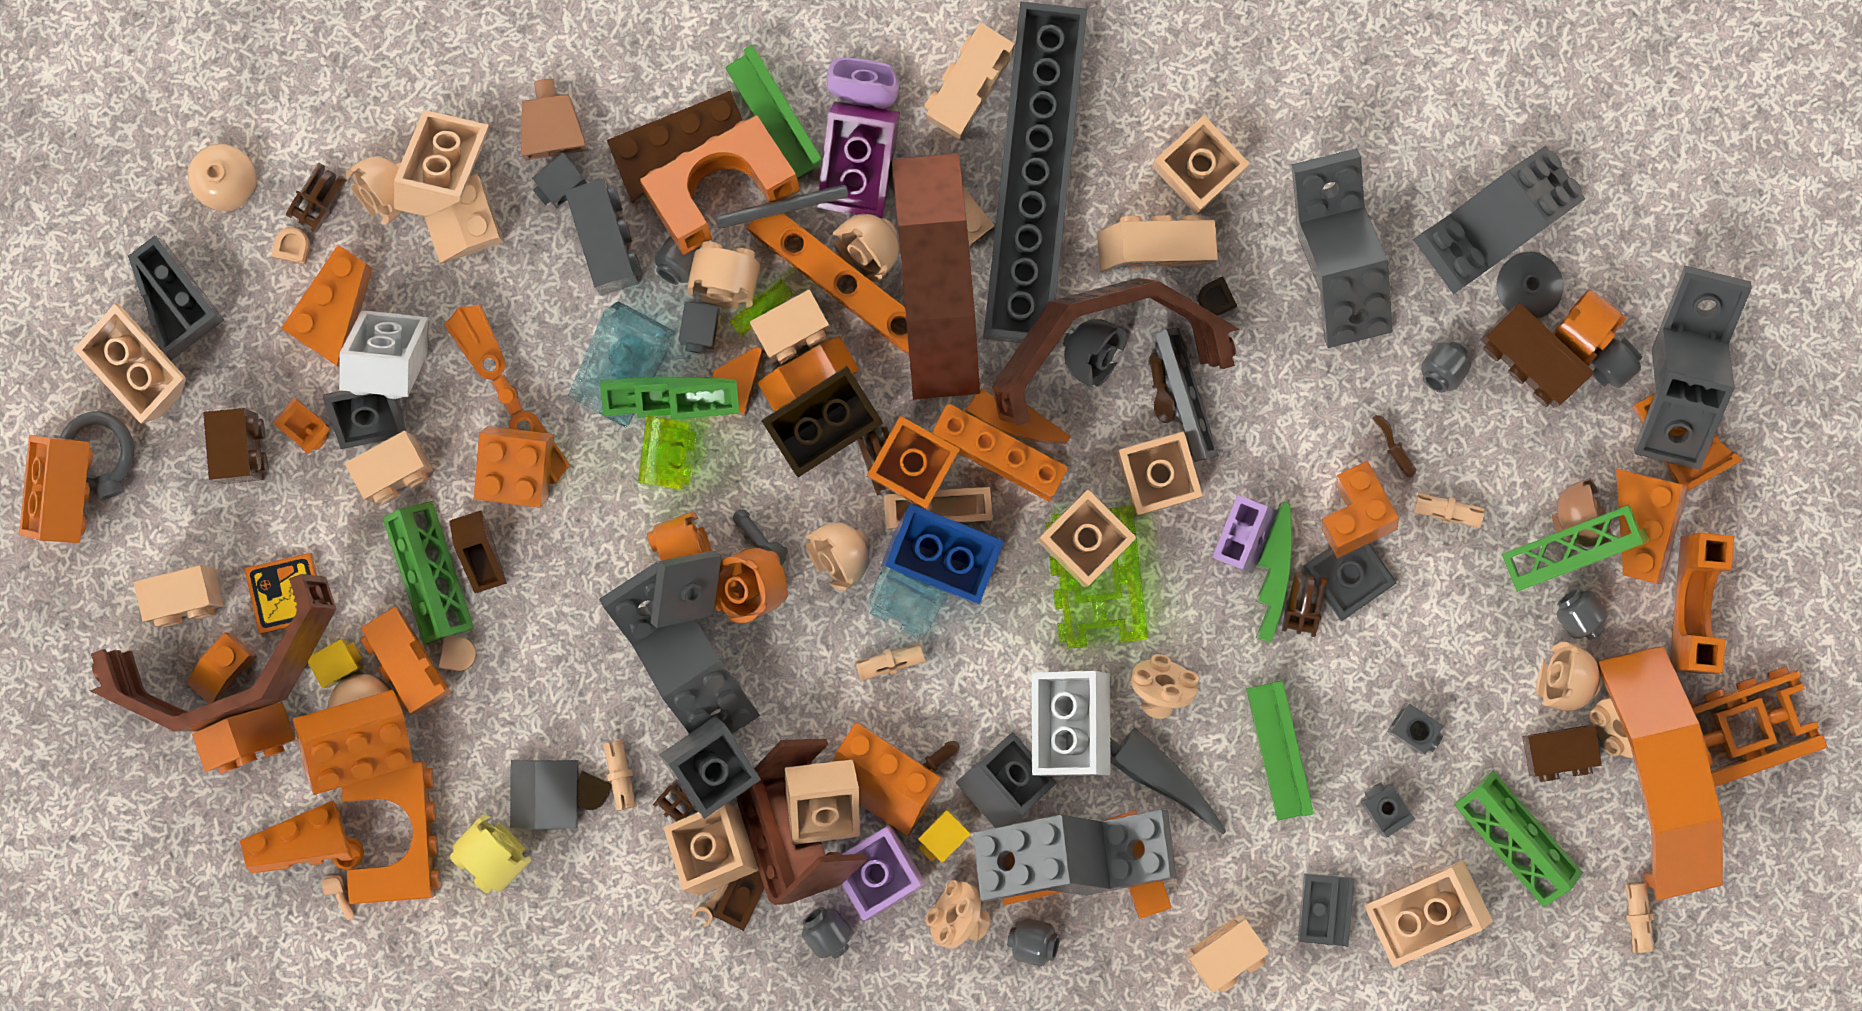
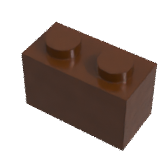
M1595 725L1522 736L1529 776H1539L1540 782L1560 779L1559 773L1572 771L1573 776L1593 774L1592 767L1602 766Z

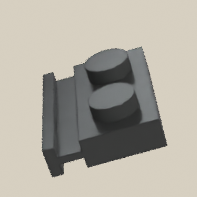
M1304 873L1298 931L1299 942L1348 947L1354 878Z

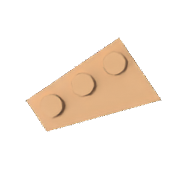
M980 22L974 34L969 35L960 49L962 54L956 64L951 63L942 78L945 83L939 93L934 91L924 106L928 110L926 120L961 140L1013 58L1015 43Z
M1171 215L1153 216L1151 221H1141L1140 216H1124L1120 218L1119 223L1097 232L1100 272L1124 266H1131V270L1142 269L1141 266H1162L1163 268L1206 265L1218 260L1215 220H1203L1202 215L1183 216L1182 220L1172 221Z

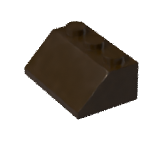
M848 366L840 369L761 420L797 478L883 424V421Z

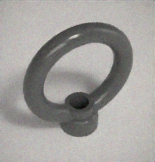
M87 412L70 421L62 431L60 438L74 439L83 428L90 425H102L115 433L121 449L117 466L112 472L102 474L96 478H86V482L89 483L90 492H96L98 500H105L124 492L121 481L129 473L133 464L134 442L126 425L117 417L106 412Z

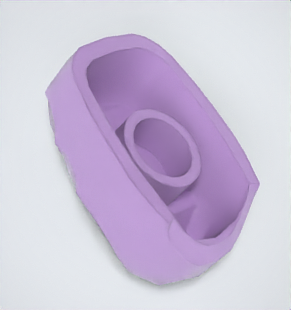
M837 58L832 61L827 71V90L833 96L858 106L873 105L887 110L898 98L899 82L892 65L865 59Z

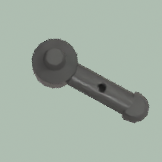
M739 509L733 515L734 523L741 527L754 546L766 551L775 552L780 558V564H784L788 554L787 548L778 542L769 543L750 519V514L746 510Z

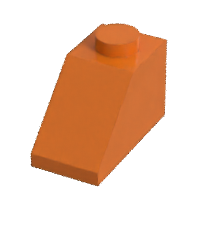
M755 347L713 372L712 378L736 379L739 415L746 416L764 353L762 348Z
M224 632L201 657L186 684L208 704L213 703L249 666L257 655L233 633Z

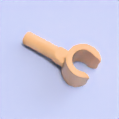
M325 876L322 880L324 895L336 894L337 901L346 919L354 918L355 916L344 893L345 886L342 876Z
M728 884L717 888L706 904L699 905L694 910L692 919L697 916L699 911H705L708 913L709 919L703 927L708 926L714 919V909L724 895Z

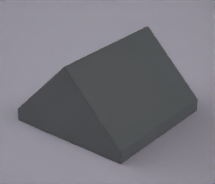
M343 390L323 394V400L340 449L385 441L404 430L406 431L400 398L391 399L381 394L371 393L355 395L350 391Z
M511 760L510 828H578V760Z

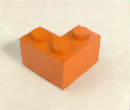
M1368 460L1337 475V488L1347 507L1322 518V531L1338 559L1398 530L1399 517Z
M283 702L226 718L192 734L204 771L208 772L218 769L220 774L256 761V754L264 752L265 758L282 753L285 751L283 745L296 740Z

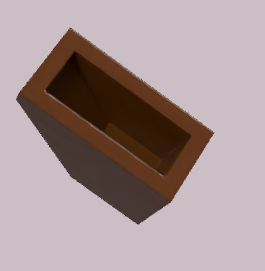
M482 510L449 520L453 547L474 593L507 584L491 531Z

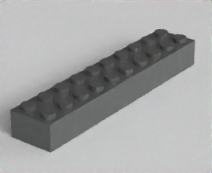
M1020 1L983 339L1021 343L1049 301L1056 300L1087 18L1086 8Z

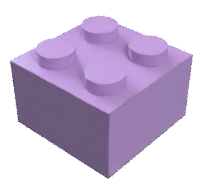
M886 826L842 853V855L866 854L868 859L842 884L863 921L873 919L927 886L926 881L893 826Z

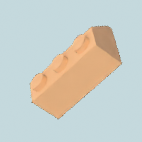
M423 110L393 181L394 209L428 217L460 202L488 133L489 125Z
M118 303L114 304L73 349L141 424L161 418L182 395L186 377Z

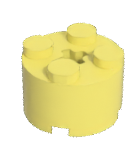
M482 814L453 844L454 851L450 855V859L460 869H467L475 876L474 883L487 894L492 890L502 892L531 862V857L524 858L522 853L526 848L504 825L499 822L494 827L488 823L491 817Z

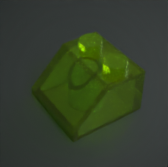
M646 415L638 483L641 486L684 492V485L691 484L693 465H687L689 451H695L697 432L691 431L692 425L690 423Z

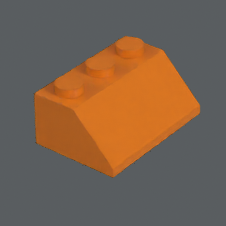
M29 435L19 535L40 541L80 543V538L86 530V518L83 516L84 502H87L90 492L89 483L86 482L87 468L89 469L93 462V451L90 448V442Z
M855 722L840 745L832 761L853 760L859 787V804L908 837L946 780L857 722Z

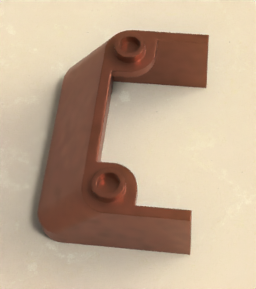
M827 739L780 740L754 768L761 780L737 796V804L767 897L774 905L790 904L838 887L868 860L866 854L842 855L840 852H828L825 854L821 841L792 845L786 795L785 767L813 764L812 761L827 747Z

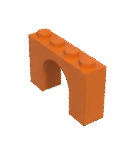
M757 115L749 120L740 121L729 131L709 138L698 148L680 154L674 161L661 168L651 170L645 177L640 179L646 198L683 255L701 246L703 242L712 240L708 223L693 201V194L697 185L707 175L723 169H734L744 172L754 180L768 203L786 199L800 191L796 173Z
M1700 532L1680 537L1670 661L1675 671L1699 674L1723 673L1726 639L1714 638L1711 608L1718 576L1723 571L1732 570L1735 536Z
M427 761L413 762L414 766L342 787L343 802L384 799L396 803L409 816L413 829L409 850L395 864L347 870L349 904L427 899L435 897V890H440L439 869L434 870L433 856H438L439 852L437 835L432 836L431 822H436L435 802H430L429 788H434L433 768L427 767Z

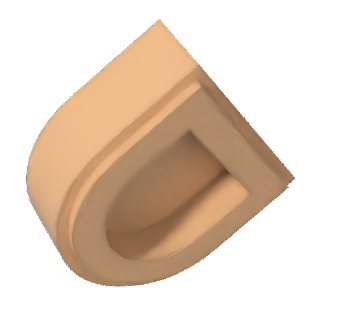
M296 227L282 229L275 238L271 257L306 265L310 248L308 236Z
M457 636L445 637L439 668L455 671L469 669L477 658L475 645L467 638Z

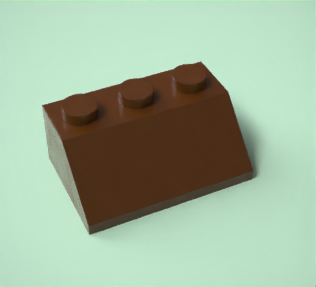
M1520 303L1509 309L1480 339L1485 344L1483 347L1484 351L1495 361L1503 360L1510 367L1508 373L1520 384L1526 382L1535 390L1532 393L1533 396L1545 407L1549 405L1553 408L1560 406L1595 373Z

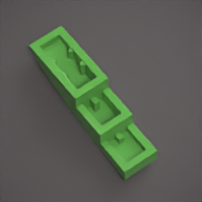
M637 377L600 380L603 416L637 413V418L671 415V420L739 414L736 379Z
M1287 502L1280 503L1277 515L1256 565L1268 570L1256 602L1268 606L1256 635L1257 639L1267 643L1272 642L1283 609L1290 574L1292 528L1290 504Z

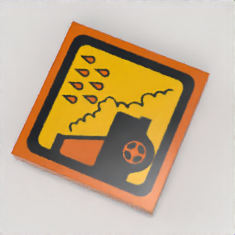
M312 553L244 568L258 633L264 634L288 628L297 611V603L289 578L300 574L317 576Z

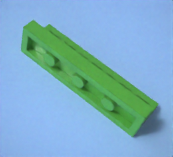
M750 45L744 49L745 55L729 64L725 69L752 114L758 116L796 173L797 180L821 167L822 158L753 45Z
M433 501L401 508L382 517L423 644L433 643L445 637L474 629ZM424 511L428 522L426 531L417 527L413 516L414 513ZM428 543L437 550L439 557L436 563L429 560L426 556L425 548ZM438 575L447 580L449 589L446 595L437 590L435 581ZM449 607L457 612L461 625L450 628L446 617Z
M1627 505L1503 553L1502 557L1516 592L1642 545L1650 540L1645 528L1640 530L1631 506ZM1624 514L1631 533L1622 537L1608 533L1607 530L1612 519ZM1605 522L1602 530L1597 527H1594L1597 524ZM1588 529L1600 534L1594 548L1587 550L1575 544L1580 531ZM1573 534V537L1570 542L1565 539H1562L1566 536ZM1604 537L1612 540L1602 544ZM1553 541L1568 547L1564 558L1557 562L1544 557L1548 544ZM1542 546L1539 554L1531 551ZM1573 549L1581 552L1570 556ZM1525 553L1536 558L1532 571L1520 576L1513 557ZM1541 561L1549 564L1539 568Z
M1283 681L1246 688L1276 820L1313 815L1314 811Z
M1494 770L1486 775L1476 788L1454 804L1543 907L1570 891L1583 874L1581 869ZM1477 797L1486 807V815L1476 813L1468 803ZM1493 825L1503 827L1509 834V841L1498 839L1493 833ZM1515 852L1526 853L1531 859V866L1520 864L1515 858ZM1538 877L1549 879L1556 889L1547 894L1538 884Z

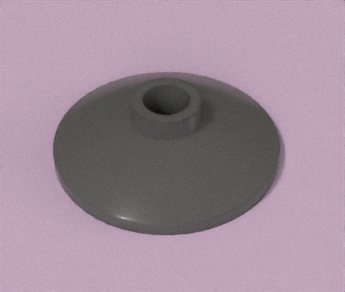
M1531 252L1522 253L1509 259L1501 268L1496 283L1497 294L1500 302L1507 310L1520 303L1533 316L1540 318L1549 314L1560 302L1563 294V278L1556 264L1546 256ZM1532 278L1537 281L1538 287L1536 290H1530L1527 287L1528 279Z

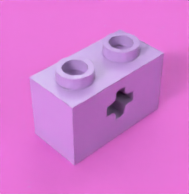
M1237 495L1212 558L1253 574L1278 511Z

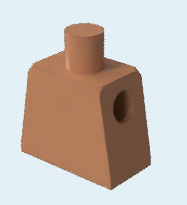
M554 79L535 81L534 86L537 99L522 102L521 155L525 161L558 156L562 153L570 154L588 151V146L569 94L556 96Z

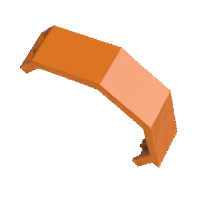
M1664 646L1598 660L1600 676L1630 743L1650 824L1652 872L1643 873L1645 882H1647L1648 887L1654 889L1656 901L1723 886V818L1699 722Z

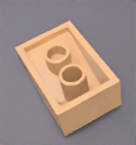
M1464 860L1438 870L1364 905L1393 968L1482 931L1493 922Z

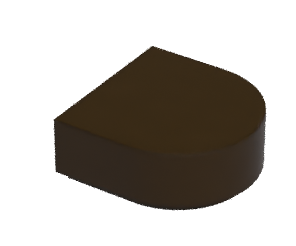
M1223 276L1204 285L1198 294V305L1217 316L1237 307Z
M581 771L577 780V805L585 810H595L601 807L609 796L612 784L588 772Z

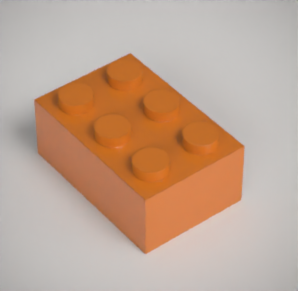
M393 690L293 718L304 771L313 795L414 766L403 711Z

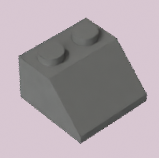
M1012 732L955 783L993 827L999 828L1016 822L1057 782L1052 776L1032 775V753Z

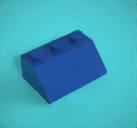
M909 503L892 535L881 567L973 604H980L1004 541Z

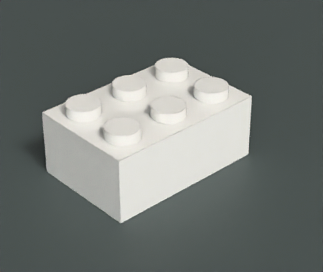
M361 310L340 351L339 390L350 391L355 395L381 394L391 399L408 397L428 353V317Z
M1100 671L1032 673V775L1046 777L1110 776V673Z

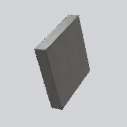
M1370 543L1338 559L1332 548L1329 547L1303 565L1307 574L1314 575V584L1317 588L1321 576L1328 578L1324 598L1340 621L1345 620L1397 584Z

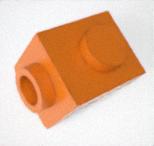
M296 397L292 399L273 421L277 428L296 442L307 454L313 449H320L329 437L327 433L330 431V428L326 422Z

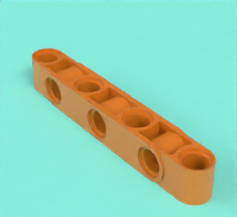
M782 213L751 221L746 228L749 233L909 356L907 333L897 335L891 330V325L896 319L906 320L905 307L785 214ZM798 237L802 239L804 246L801 251L791 253L785 249V244L790 238ZM844 278H851L857 283V288L853 293L844 294L838 289L839 282Z

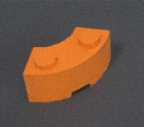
M837 336L820 343L798 358L776 368L757 383L775 412L845 366H848L853 375L859 371V368L841 337Z

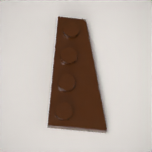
M731 90L607 140L632 203L645 194L640 179L645 177L648 172L667 165L680 154L698 148L709 138L719 136L734 128L740 121H743Z

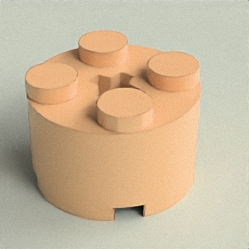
M703 242L702 248L697 249L694 253L686 290L687 293L693 297L695 291L702 295V302L715 306L738 308L739 302H746V308L751 307L761 267L760 263L755 260L756 253L745 248H737L736 251L722 249L723 246L718 243Z

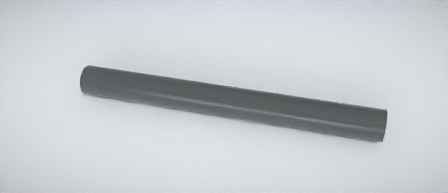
M844 184L716 216V223L718 228L721 229L847 198L848 190Z

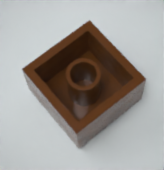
M245 408L203 412L209 480L221 484L264 480L263 472L268 471V460L266 452H261L260 439L265 438L263 419H258L257 413Z

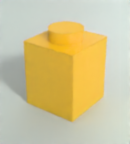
M340 639L311 655L308 664L321 688L328 689L339 683L342 679L362 670L363 667L359 661L364 658L354 641L349 644L347 639Z
M946 809L918 837V840L922 843L918 849L931 862L937 858L943 863L971 833Z

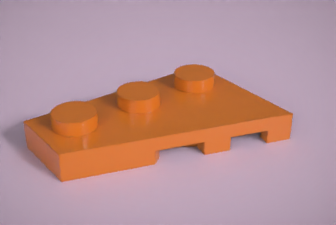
M1655 393L1632 406L1642 424L1645 421ZM1677 426L1672 428L1669 433L1674 436H1681L1687 432V429ZM1715 435L1700 470L1665 461L1664 463L1677 484L1687 486V491L1743 461V459L1735 452L1729 450L1720 441L1721 439Z
M334 800L240 840L245 865L251 874L289 869L293 864L309 862L311 865L324 864V860L339 858L341 861L352 860L340 811Z

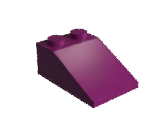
M834 101L828 112L819 190L845 184L848 190V197L819 204L817 208L856 215L862 213L871 214L881 219L883 218L892 170V159H894L900 112Z

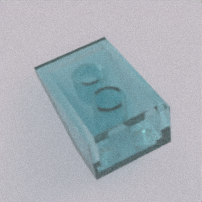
M620 301L615 302L603 312L567 397L603 415L600 380L655 377L666 357L676 331ZM634 414L605 417L626 428Z
M884 565L866 605L872 608L869 613L872 616L886 623L891 617L902 623L899 630L918 638L920 633L927 636L946 597Z

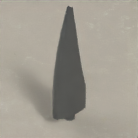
M1135 727L1120 745L1110 738L1111 764L1134 781L1181 804L1221 834H1225L1226 829L1195 785L1150 739L1140 733Z

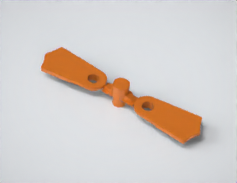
M482 305L457 307L453 315L444 323V326L476 372L482 378L492 380L491 383L498 393L499 401L504 404L510 417L513 416L510 420L509 428L519 430V422L526 420L530 423L529 431L548 433L535 414L529 411H522L524 409L518 400L517 389L509 384L503 374L506 367L505 358ZM492 358L496 362V367L493 371L485 369V359ZM554 441L549 484H556L563 473L570 467L569 462Z

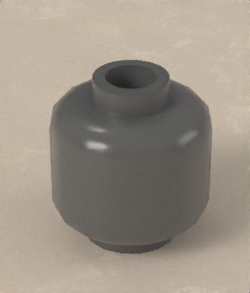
M669 236L655 255L656 272L671 284L678 285L679 282L688 283L694 253L697 249H700V246L683 255L672 237Z
M1613 338L1604 350L1598 349L1595 352L1597 356L1592 361L1595 367L1593 376L1603 387L1609 383L1613 387L1621 388L1640 372L1641 364L1639 360L1642 359V356L1627 339L1623 338L1620 341Z
M1440 342L1435 344L1421 365L1425 384L1434 391L1441 393L1456 390L1471 368V362L1466 355V349L1456 342Z
M1575 589L1557 603L1559 606L1557 618L1572 638L1581 639L1587 637L1588 640H1592L1605 630L1602 624L1606 621L1608 614L1592 591Z
M819 907L803 920L802 938L817 957L827 958L832 956L833 959H836L849 949L847 943L852 936V930L837 910Z
M1025 918L1018 924L1017 928L1012 927L1010 929L1007 946L1012 947V954L1015 960L1042 967L1049 960L1053 961L1059 948L1060 935L1055 934V928L1050 923Z

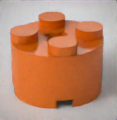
M1589 289L1574 304L1568 315L1552 333L1589 366L1597 356L1594 352L1598 349H1605L1627 317L1596 292Z
M694 511L653 526V531L647 533L649 545L653 552L658 551L661 561L713 551L704 527L697 528L693 522L699 519Z
M747 548L721 560L715 608L718 612L723 611L729 616L728 620L734 623H748L777 609L787 599L786 575L780 564V558L775 552L766 551L761 548Z

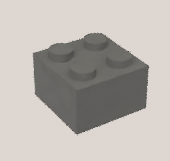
M716 716L659 754L694 809L704 819L761 780L727 726Z

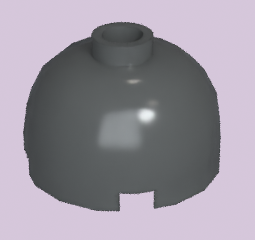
M1090 319L1081 323L1076 329H1070L1063 341V346H1065L1064 360L1070 374L1089 387L1093 388V385L1097 387L1102 385L1109 378L1118 363H1111L1117 349L1124 351L1127 337L1125 329L1102 319Z

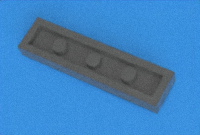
M1179 328L1166 329L1155 333L1157 339L1155 343L1156 352L1159 358L1164 361L1167 371L1165 375L1166 384L1174 394L1177 403L1175 413L1178 421L1184 426L1187 436L1186 440L1194 462L1219 456Z

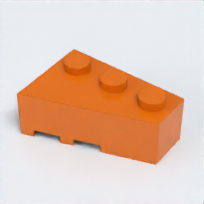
M337 245L281 329L340 367V351L358 318L372 267Z
M1616 468L1619 509L1630 505L1640 530L1645 528L1650 540L1622 552L1623 575L1655 584H1662L1688 487ZM1623 514L1619 516L1621 537L1631 533Z
M394 606L361 627L364 634L360 638L361 642L370 655L376 654L381 663L378 666L379 671L388 684L393 683L398 692L396 697L406 712L409 711L410 714L419 715L452 694L398 607Z

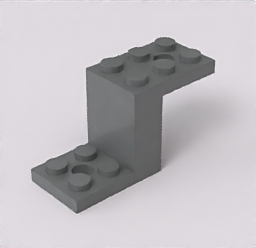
M1544 146L1509 169L1451 214L1422 232L1413 240L1454 295L1585 200V197L1582 195L1578 182L1570 178L1562 168L1561 160L1557 154L1550 151L1547 146Z
M1351 149L1291 164L1298 239L1320 291L1323 331L1327 348L1392 333L1388 259L1365 209L1362 162L1358 149ZM1335 182L1331 188L1323 189L1325 184ZM1363 309L1359 314L1352 315L1353 311Z
M1684 266L1651 349L1656 393L1634 445V453L1636 455L1698 470L1701 469L1735 389L1729 342L1751 292V281ZM1704 300H1712L1716 303L1715 307L1710 310H1701L1697 306ZM1677 426L1687 429V432L1681 436H1674L1669 433L1672 428Z
M657 562L601 597L599 601L631 643L660 696L689 734L714 716L727 726L731 734L760 716L753 703L727 669L699 620L656 628L650 623L658 568ZM650 600L646 606L638 608L642 602ZM721 708L718 713L711 715L713 711Z
M1161 809L1102 822L1067 815H1057L973 833L981 901L989 902L1045 890L1088 896L1177 878L1168 810ZM1141 840L1144 843L1145 852L1140 859H1137L1134 856L1133 848ZM1012 852L1015 857V864L1008 871L1005 868L1004 860L1006 855Z

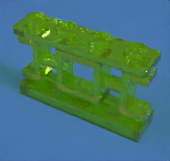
M1133 505L1108 508L1136 536ZM1051 514V522H1045V529L1061 514ZM1137 538L1122 552L1124 564L1119 565L1118 557L1111 563L1113 593L1081 596L1080 583L1068 571H1065V568L1053 556H1049L1051 576H1058L1059 589H1053L1055 610L1061 609L1063 618L1062 623H1057L1059 643L1066 644V649L1087 647L1086 630L1117 626L1120 643L1149 640ZM1121 585H1126L1131 632L1126 630L1125 619H1107L1105 601L1122 599ZM1068 591H1073L1075 604L1092 602L1094 622L1077 624L1078 638H1073Z

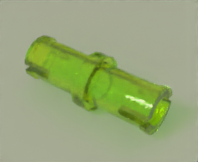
M780 278L778 282L759 297L755 295L753 305L743 309L734 318L730 319L729 322L740 336L744 337L752 329L750 321L783 304L794 294Z

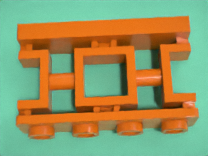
M951 404L945 406L933 429L934 435L960 449L958 454L1048 502L1051 501L1068 469L1066 465Z
M1787 666L1767 672L1769 678L1757 682L1755 677L1736 683L1737 690L1726 694L1724 689L1704 694L1706 701L1694 705L1692 700H1689L1695 714L1720 705L1725 707V709L1712 713L1718 730L1705 735L1702 733L1709 765L1712 766L1714 764L1708 748L1723 743L1728 758H1735L1741 755L1743 757L1742 760L1711 770L1715 787L1828 748L1824 735L1818 732L1817 722L1799 724L1789 696L1805 690L1803 683L1799 680L1801 677L1799 670L1788 671ZM1786 682L1788 684V687L1775 691L1781 706L1779 709L1767 713L1762 698H1754L1747 701L1746 696ZM1753 708L1763 739L1736 748L1725 717ZM1786 721L1791 736L1806 734L1805 738L1765 751L1764 747L1778 743L1772 725Z

